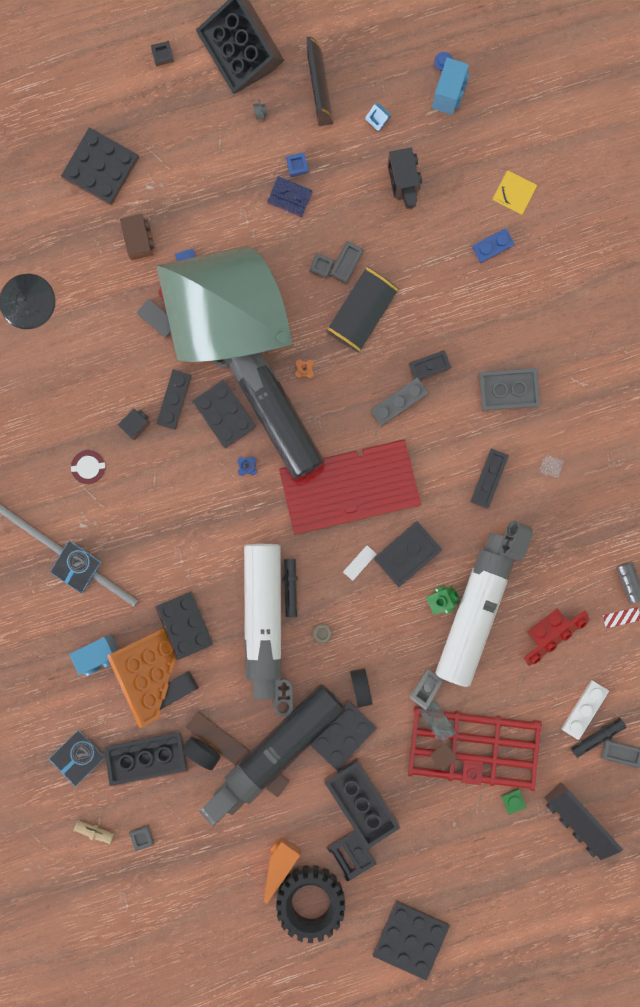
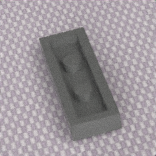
M417 377L370 411L379 424L383 426L429 394V392Z

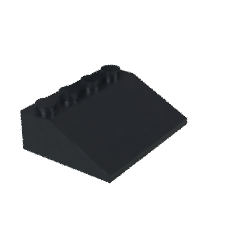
M227 0L196 29L234 94L271 73L285 61L249 0Z

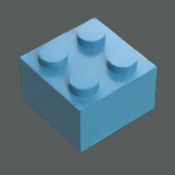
M446 58L435 92L432 109L453 115L455 109L459 110L470 76V72H467L469 64Z
M112 634L70 653L69 656L78 674L82 675L85 673L88 676L100 670V665H103L104 668L111 665L107 655L119 650Z

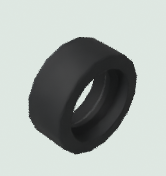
M365 668L350 671L357 707L372 705Z
M190 737L182 749L188 758L208 770H213L221 757L213 748L195 737Z

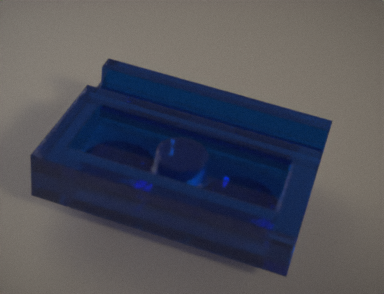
M278 176L267 202L275 207L303 217L313 190Z

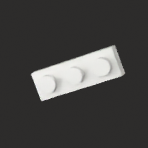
M591 680L561 729L579 740L609 691Z

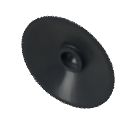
M17 275L4 285L0 293L1 313L6 321L14 327L34 329L46 323L53 314L55 308L54 291L51 285L38 275Z

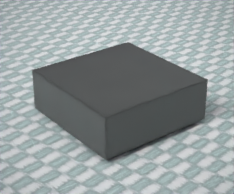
M317 253L309 272L327 279L334 260Z
M149 825L129 832L135 851L155 844Z

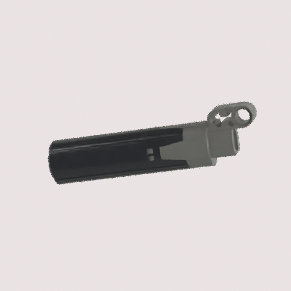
M263 352L225 359V363L221 362L224 359L213 360L216 366L231 369L293 479H300L324 464L323 457Z

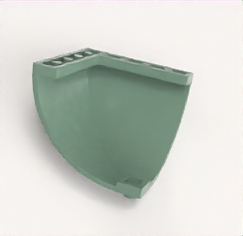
M242 246L156 265L178 361L200 362L228 359L292 345L287 314L276 281L264 259L253 248Z

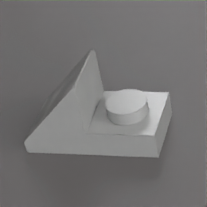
M427 669L417 686L411 690L410 699L426 710L443 680Z

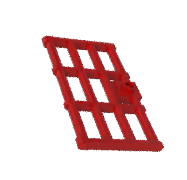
M415 706L413 710L414 722L408 776H428L448 779V781L461 780V783L481 785V783L490 784V786L502 785L527 788L530 791H535L542 721L534 720L529 722L504 719L501 716L487 717L462 714L460 711H455L454 713L425 710L420 706ZM422 716L454 720L453 732L418 728V718ZM459 721L495 725L494 737L458 733ZM500 726L535 730L534 742L499 738ZM424 736L452 740L451 750L458 757L456 760L463 761L462 773L454 772L455 761L450 764L449 771L413 767L415 755L431 757L430 754L435 751L434 749L415 747L416 737ZM457 740L493 745L492 756L456 752ZM498 745L533 749V760L526 761L497 757ZM483 763L491 764L490 776L482 775ZM496 765L532 769L531 781L495 777Z

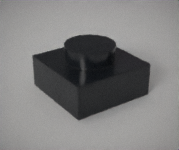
M169 41L151 45L156 66L174 62Z

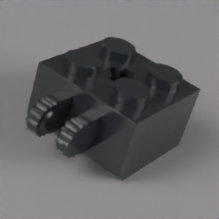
M412 147L390 151L387 162L393 196L397 200L403 199L406 208L411 210L416 206V197L418 190L421 189L420 184H422L421 173L417 172L416 167L418 165V157L416 153L413 154Z

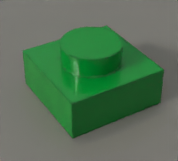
M519 788L501 795L509 815L527 808Z

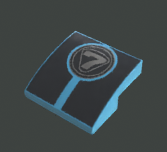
M69 541L50 573L82 594L102 562L72 541Z
M78 730L49 760L76 787L105 757Z

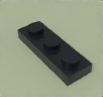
M172 370L157 419V425L176 430L192 377L191 374Z
M492 448L490 449L470 500L471 503L489 509L509 455Z

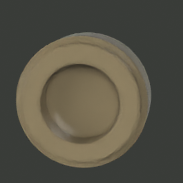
M319 624L313 630V638L318 643H326L332 637L331 628L326 624Z

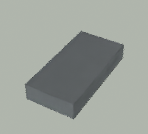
M347 241L330 276L347 284L364 249Z
M148 299L138 310L137 315L167 338L171 333L168 316Z
M612 740L604 741L600 758L640 768L639 747Z

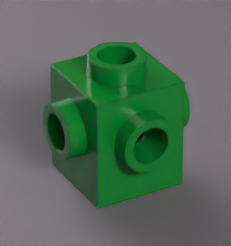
M445 585L439 586L434 589V593L426 597L433 615L443 611L444 614L450 613L460 603L459 594L453 589L452 585L449 587H445Z

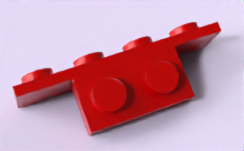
M557 608L528 630V635L538 645V647L524 657L528 666L540 662L542 656L547 652L554 651L558 644L563 640H568L573 635V632L584 628L589 621L588 613L584 610L569 622Z

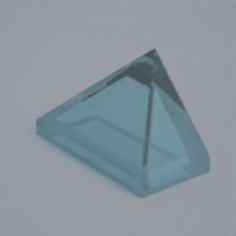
M433 700L426 710L424 708L419 710L439 743L456 734V731L436 700Z

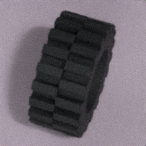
M306 865L303 866V870L299 871V868L293 870L292 875L289 873L285 877V881L280 885L276 902L278 921H282L281 927L283 930L288 929V935L292 938L296 934L297 941L303 942V938H308V943H313V938H318V942L324 941V935H327L329 938L333 935V929L336 931L339 929L340 921L343 922L345 896L341 883L337 882V877L334 874L329 875L328 869L324 868L321 871L319 866L314 865L313 869H309V866ZM307 885L322 888L330 900L327 911L322 916L314 919L300 916L292 905V898L297 890Z

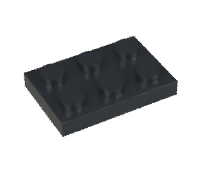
M224 380L192 401L224 448L256 428Z
M416 521L373 559L392 581L400 587L442 549L420 523Z
M192 592L155 606L177 660L213 645Z
M349 701L344 705L345 712L311 744L336 770L346 762L377 728Z

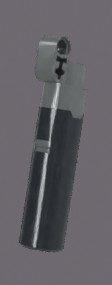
M318 685L290 715L285 717L225 776L226 781L213 793L214 797L199 811L213 827L227 813L234 815L245 803L251 804L345 712V707L325 685Z

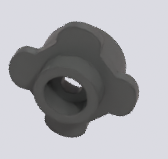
M259 99V103L253 104L256 120L262 119L264 122V116H267L265 104H261Z

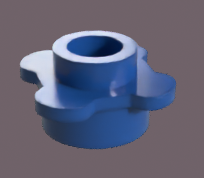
M240 457L237 462L240 468L238 473L241 476L245 474L255 475L257 473L255 457Z

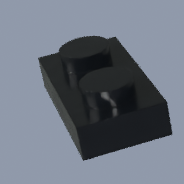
M445 350L409 363L413 378L416 379L418 377L420 380L451 369Z

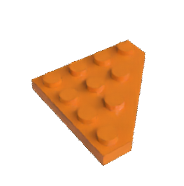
M164 628L107 655L139 728L159 719L162 700L165 699L169 685L167 684L169 676L173 672L176 662L175 654Z

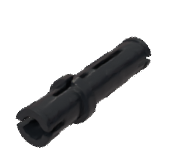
M284 559L285 617H298L296 559Z
M619 717L612 723L601 726L600 730L570 748L576 758H579L602 742L613 739L612 736L627 727Z

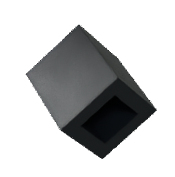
M133 408L118 426L130 438L135 440L150 425L147 421L149 417L141 409L137 411Z

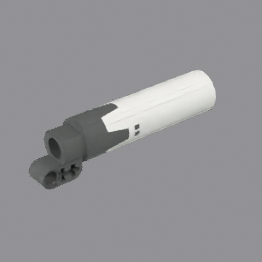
M247 544L244 546L245 679L252 680V697L254 699H272L273 710L278 715L285 717L290 715L293 709V688L288 680L281 678V546L279 544ZM282 683L286 685V688H283V695L287 698L282 697V691L278 689V686H282ZM281 702L287 703V708L284 711L278 710V705Z

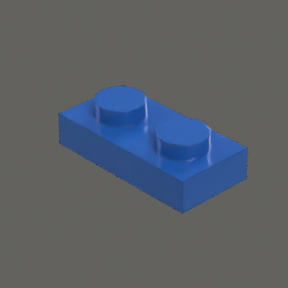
M505 228L474 244L472 249L481 264L514 247L515 243Z

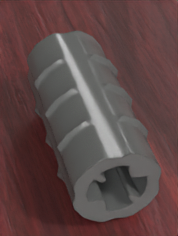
M633 562L616 567L629 604L640 602V579Z

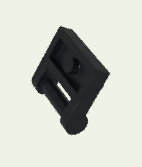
M355 830L326 847L329 853L332 852L343 870L346 881L352 880L376 865L374 857L369 849H366ZM344 847L355 865V869H350L338 848Z

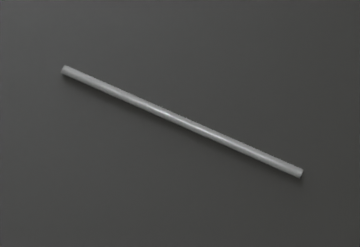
M0 504V514L57 554H61L64 548ZM97 571L92 577L133 607L136 606L138 603L137 599Z

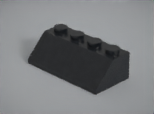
M561 782L544 797L548 802L546 804L547 808L553 814L557 812L561 816L559 821L566 828L570 826L575 831L572 835L579 843L582 841L586 843L587 847L585 849L593 858L597 855L600 860H603L623 850Z

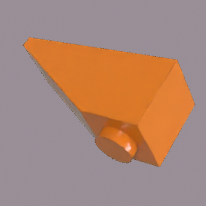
M283 837L279 842L276 840L270 848L271 856L264 903L266 904L270 901L301 855V850Z

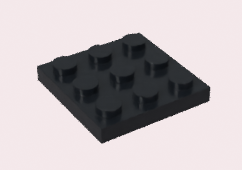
M89 127L61 177L112 205L136 164L139 155Z
M396 900L374 949L373 957L427 981L450 925Z

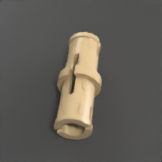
M79 819L73 832L89 837L92 841L95 839L108 845L111 844L114 833L103 830L96 824L93 826Z

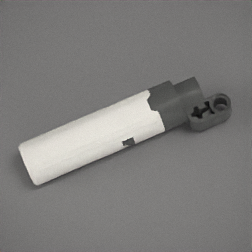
M515 520L508 524L504 536L494 533L489 534L484 550L480 549L438 663L435 672L438 677L464 687L471 685L505 591L514 560L521 561L526 555L533 535L531 527Z

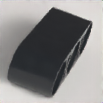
M190 671L167 683L169 684L165 699L162 700L160 710L199 688Z

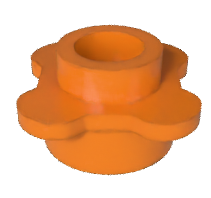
M299 359L295 362L297 366L295 376L297 378L307 377L310 379L314 376L312 372L314 362L312 360L302 361Z

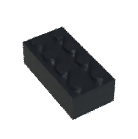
M357 757L324 778L325 785L367 850L400 829L399 822Z

